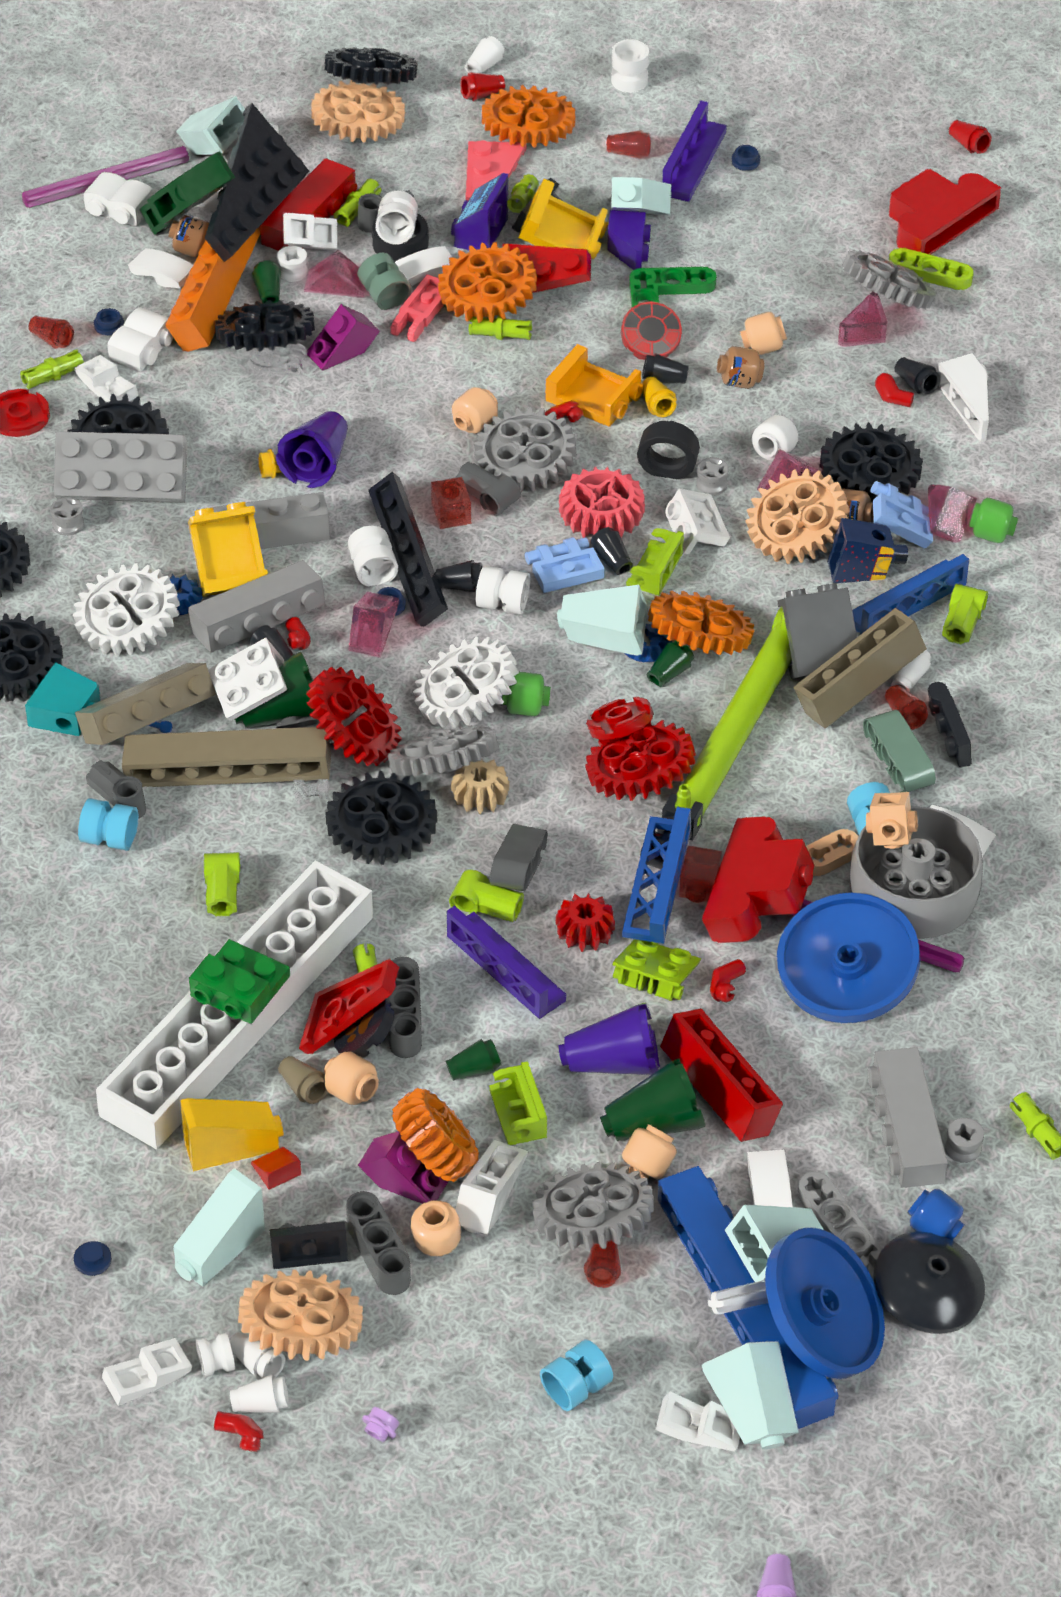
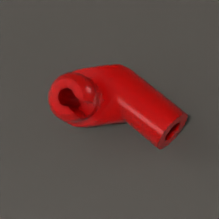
M882 373L877 376L875 387L884 402L911 407L914 399L913 392L900 390L893 376L888 373Z
M570 400L551 407L545 411V415L548 416L550 413L556 412L557 420L567 416L570 422L575 423L583 416V410L578 407L579 403Z
M299 617L288 619L285 627L289 632V638H287L289 647L294 650L307 649L310 646L311 638Z
M736 959L714 969L710 994L715 1001L727 1003L734 998L735 994L730 993V991L735 990L730 982L746 973V967L742 960Z
M217 1411L214 1423L215 1431L241 1435L240 1448L242 1450L253 1452L260 1450V1441L264 1439V1432L253 1419L246 1415Z

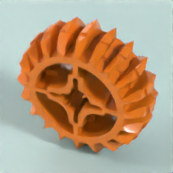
M416 1088L413 1092H409L400 1099L398 1104L392 1109L393 1121L395 1122L396 1130L401 1134V1139L406 1142L409 1150L416 1155L417 1160H420L426 1169L432 1170L435 1176L441 1177L445 1181L455 1182L460 1177L463 1178L479 1161L478 1148L475 1146V1140L470 1136V1131L465 1128L462 1120L455 1115L454 1110H451L445 1101L439 1100L436 1094L430 1093L426 1089Z

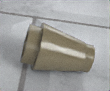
M288 1056L281 1061L278 1072L301 1102L315 1104L325 1097L327 1091L324 1085L325 1074L293 1056Z

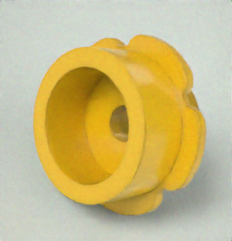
M272 449L259 453L258 466L262 478L272 477L273 479L277 473H281L276 462V455H274Z

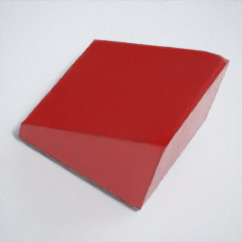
M284 1146L251 1161V1165L269 1190L301 1175V1161Z

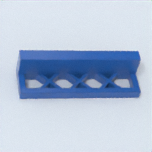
M961 554L950 561L945 559L853 609L856 631L862 634L894 608L910 616L952 593L956 583L966 585L969 558Z
M677 807L674 820L650 816L622 930V937L664 944L691 831L690 808ZM655 830L671 831L669 841L660 845L654 837ZM660 855L664 859L663 867L660 871L653 873L647 866V863ZM654 884L657 888L655 899L647 903L640 895V892ZM645 913L648 914L650 917V930L632 927L635 919Z

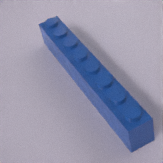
M696 1166L659 1180L658 1202L711 1293L754 1283L725 1232V1229L734 1217L730 1208L727 1205L723 1206L720 1202L718 1191L712 1178H706L700 1166ZM768 1303L724 1313L742 1345L749 1342L779 1341L798 1429L834 1416L836 1400L839 1398L834 1381L809 1368L794 1354L780 1334Z

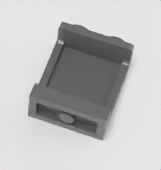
M837 583L817 586L818 592L806 594L805 588L785 592L786 598L777 601L778 607H783L793 665H790L788 668L791 679L810 675L857 638L848 587L838 589Z

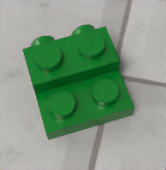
M228 939L215 956L208 954L189 977L190 996L202 1004H209L224 1011L231 1018L241 1019L252 1024L290 977V967Z

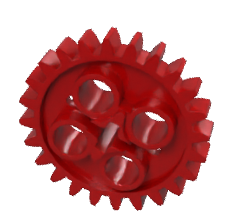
M330 667L327 671L323 670L308 685L311 689L306 692V695L311 698L307 705L314 709L310 716L318 719L320 722L316 728L325 730L324 739H332L335 750L341 747L344 750L345 758L353 755L357 764L363 760L368 767L372 763L376 766H379L382 762L385 763L389 760L388 754L391 753L390 750L396 749L398 743L402 740V737L397 734L402 729L394 723L398 716L389 712L392 705L382 701L384 698L383 693L376 694L374 692L375 685L373 683L369 686L365 684L363 675L357 679L353 670L350 669L346 673L342 667H339L337 670L333 667ZM362 706L366 707L367 711L363 712L346 727L342 725V722L352 716Z
M661 720L654 726L650 721L645 727L630 735L612 740H598L600 747L590 748L592 755L586 756L587 764H585L590 784L592 787L595 786L597 793L604 791L607 798L615 794L617 800H621L625 795H629L630 801H633L638 794H642V797L647 799L649 792L653 791L660 795V788L672 789V781L682 782L684 780L682 774L690 773V765L695 764L694 756H696L691 736L689 733H685L683 727L676 729L675 723L665 727L664 720Z

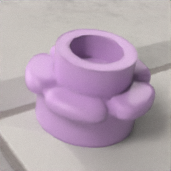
M373 1407L368 1416L363 1415L362 1417L363 1422L367 1423L364 1431L368 1435L382 1442L386 1440L387 1436L394 1439L397 1435L395 1430L400 1423L388 1412Z

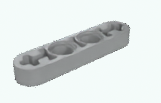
M814 1171L804 1174L800 1178L798 1186V1197L804 1207L811 1208L822 1228L834 1234L845 1242L849 1238L862 1240L865 1246L861 1249L852 1250L858 1255L867 1270L869 1262L874 1267L882 1247L825 1174ZM812 1185L815 1189L821 1188V1197L815 1190L808 1191V1187ZM831 1211H837L844 1216V1220L837 1223L830 1222L824 1215ZM870 1271V1272H869L870 1275H871V1277H872V1279H873V1272H874V1271Z

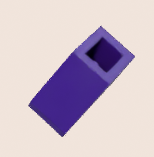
M610 210L607 251L632 270L642 268V262H648L649 244H644V242L650 243L651 224H645L646 212Z

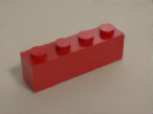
M325 158L260 225L261 244L276 251L283 247L291 246L284 244V213L314 215L316 218H330L334 216V213L341 208L351 192L355 193L357 191L355 169Z
M702 1008L673 1014L660 1045L662 1050L672 1061L680 1059L690 1083L740 1142L769 1136L783 1102Z

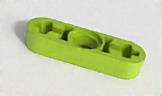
M906 248L894 249L889 254L890 261L897 266H903L912 270L918 277L923 278L922 281L955 290H965L972 285L974 271L972 267L965 263ZM925 268H935V269L938 270V271H936V272H928V271H925L924 269H925Z

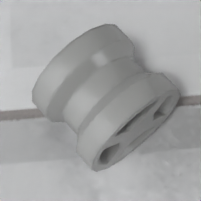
M709 457L699 462L697 465L698 478L696 486L700 492L713 496L725 492L728 485L729 467L724 460Z
M62 497L52 503V527L55 532L60 535L70 536L79 533L83 529V507L79 500L72 497Z
M958 1118L949 1124L945 1150L950 1158L961 1163H969L975 1161L980 1156L984 1139V1129L981 1124L970 1118Z

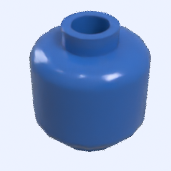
M925 1189L908 1210V1213L911 1215L910 1226L917 1232H928L953 1241L965 1225L960 1221L963 1215V1207L940 1189H934L931 1192Z

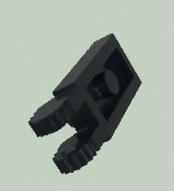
M943 682L931 683L928 688V706L931 715L935 717L938 732L940 734L946 733L945 747L949 757L955 756L959 767L970 766L972 764L971 741L953 697Z

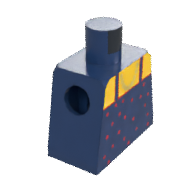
M841 518L828 558L833 583L883 580L886 578L890 564H906L908 560L907 545L894 544L890 528L886 525Z

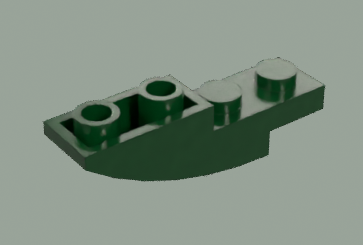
M220 151L216 152L147 199L148 203L139 210L153 234L156 235L172 225L174 220L177 221L193 207L205 202L233 180L235 176Z

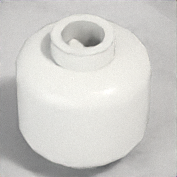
M781 415L768 417L755 428L752 435V444L755 451L761 457L770 461L780 460L795 448L798 442L796 426L790 419Z

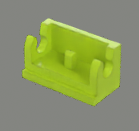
M655 528L652 535L664 539L666 543L658 540H650L648 542V547L639 563L630 570L632 575L627 579L626 586L639 585L641 591L660 596L683 554L684 533L680 531L675 533L662 528Z
M528 1061L521 1062V1065L503 1068L494 1072L493 1077L495 1081L509 1078L505 1082L489 1085V1091L507 1144L515 1145L547 1138V1115Z

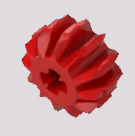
M574 893L572 901L563 900L561 908L556 914L559 939H566L568 948L576 945V943L579 944L581 952L586 948V945H590L597 951L599 943L608 944L610 935L615 930L612 905L605 904L603 896L593 899L590 893L583 898Z

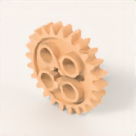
M351 80L350 84L346 85L344 82L339 81V86L329 84L328 89L321 88L320 93H315L311 104V119H314V125H320V131L329 130V136L339 134V140L350 137L351 142H354L356 138H360L363 143L366 142L367 138L377 141L378 136L386 139L388 138V133L396 134V129L402 128V123L405 120V103H402L401 97H396L395 91L387 92L386 86L377 88V85L374 83L369 86L361 83L356 84Z
M805 469L802 476H798L796 470H793L791 478L788 479L782 473L780 474V482L768 481L770 489H759L762 497L752 498L751 501L755 508L747 509L750 517L745 520L749 528L747 532L755 547L760 548L764 556L772 555L776 562L783 556L786 563L790 564L793 557L797 556L799 562L803 563L804 556L807 554L812 559H816V550L820 549L826 553L827 548L825 544L828 542L833 544L834 535L837 533L841 518L848 519L846 514L850 512V508L847 504L848 499L845 492L842 491L839 482L834 483L831 475L824 478L819 470L813 476H811L809 469Z
M296 1269L292 1270L291 1276H286L282 1271H277V1278L274 1279L270 1275L264 1274L263 1282L253 1280L252 1288L245 1287L244 1295L240 1296L238 1323L242 1324V1333H249L250 1342L260 1341L261 1350L273 1347V1355L275 1356L285 1351L288 1352V1358L291 1360L296 1354H302L305 1361H309L310 1354H316L320 1359H324L325 1351L336 1356L339 1353V1347L348 1350L350 1348V1341H357L358 1333L361 1332L363 1306L358 1305V1296H351L352 1289L350 1287L340 1289V1280H335L331 1283L327 1282L326 1274L321 1275L319 1278H314L310 1270L305 1276H300Z

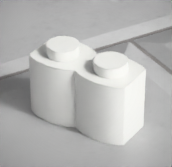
M103 172L83 193L85 210L94 216L101 215L112 218L120 224L137 226L144 218L139 209L148 203L147 199L153 195V188L140 181H127L114 173Z
M142 307L136 308L129 315L124 326L119 327L111 336L107 344L109 360L140 372L147 365H153L159 351L164 346L168 347L174 338L165 326L168 317Z

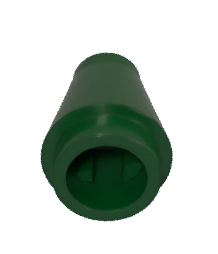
M266 260L257 263L253 268L251 277L262 303H266L268 300H272V303H277L280 301L281 270L273 261Z
M676 640L673 643H667L647 672L649 681L662 687L689 669L691 662L694 660L692 650L687 645L679 646V642Z
M480 1039L445 1061L453 1081L495 1072L494 1068L502 1066L492 1039L484 1042Z

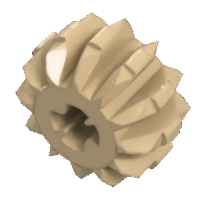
M494 759L487 763L481 760L470 762V765L456 770L455 776H453L451 781V790L453 791L456 805L464 804L466 812L476 807L481 815L484 808L487 807V809L494 813L497 805H504L509 791V781L504 767L497 766Z

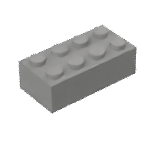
M56 432L54 496L57 499L72 497L77 500L185 503L187 439L184 435Z

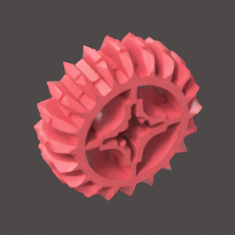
M595 466L593 471L589 472L582 469L580 475L572 474L571 479L565 481L561 494H559V512L565 526H570L573 533L581 530L583 538L589 534L594 535L606 527L618 531L622 538L624 531L632 533L634 526H639L645 512V496L643 489L639 486V481L633 480L631 474L623 475L621 469L610 471L608 466L605 470H598Z

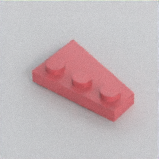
M468 141L466 200L469 201L475 189L498 175L506 173L510 177L518 166L519 159L526 152L527 144L521 147L520 142L510 145V142Z

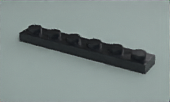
M391 472L372 486L368 492L381 528L388 534L392 551L398 564V575L415 622L425 627L448 610L401 479L394 472Z

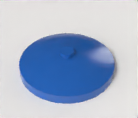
M840 893L812 902L790 920L780 937L777 950V964L779 976L786 993L802 1010L830 1022L857 1023L874 1019L887 1013L908 995L919 973L920 949L912 924L894 905L872 895Z
M813 1227L802 1228L781 1238L774 1245L768 1257L765 1285L771 1314L787 1345L805 1365L829 1378L846 1379L870 1368L877 1360L883 1346L885 1321L882 1303L878 1297L875 1283L864 1263L844 1241L823 1229Z

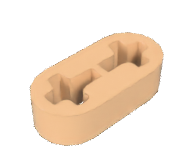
M840 829L807 845L810 856L816 859L813 860L815 864L813 876L825 875L850 862L859 836L851 830Z

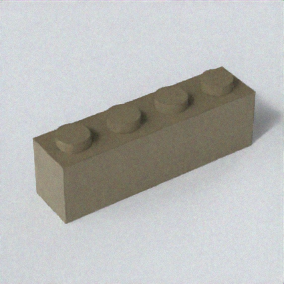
M894 608L793 688L805 713L826 729L927 648L916 622L897 608Z
M186 663L75 712L85 743L105 745L217 694L206 663Z

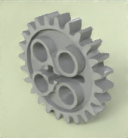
M849 250L842 264L843 270L848 272L849 276L854 277L855 281L860 282L863 287L877 294H883L887 299H892L899 304L909 307L914 306L917 309L921 307L926 310L931 307L936 297L935 289L930 287L929 283L922 281L923 278L918 277L915 272L906 267L897 266L892 261H888L879 255L869 252L866 254L861 250L859 252Z
M529 406L526 413H522L520 408L517 407L514 415L503 411V419L495 416L492 417L493 425L484 424V432L477 433L478 441L474 442L476 464L497 478L503 475L511 477L518 484L521 492L524 486H529L533 492L536 489V484L539 483L544 488H547V480L549 479L556 483L559 482L558 473L567 475V466H573V457L577 456L575 434L572 432V426H566L564 417L557 420L556 412L546 416L544 408H541L538 413H533L532 406Z
M473 725L463 729L457 727L453 730L440 729L428 732L423 736H418L417 740H408L406 744L397 745L396 749L390 750L391 753L388 754L392 773L396 775L403 774L404 777L413 774V777L422 773L430 775L433 772L444 773L458 770L463 766L470 765V762L481 761V757L491 756L490 753L496 752V748H499L495 729H491L490 726L483 728V725L473 728Z
M597 1162L594 1168L588 1169L587 1165L581 1164L580 1171L577 1172L567 1168L566 1176L554 1174L555 1183L543 1182L544 1190H537V1199L532 1201L535 1225H538L539 1234L545 1233L547 1241L557 1239L559 1247L570 1242L571 1250H575L580 1244H585L586 1250H590L593 1244L597 1243L602 1249H605L607 1241H613L619 1245L621 1244V1236L633 1238V1229L644 1230V1222L651 1221V1212L655 1211L652 1186H649L647 1177L641 1178L640 1171L629 1173V1166L627 1165L616 1170L615 1163L613 1162L607 1168H602L601 1163Z

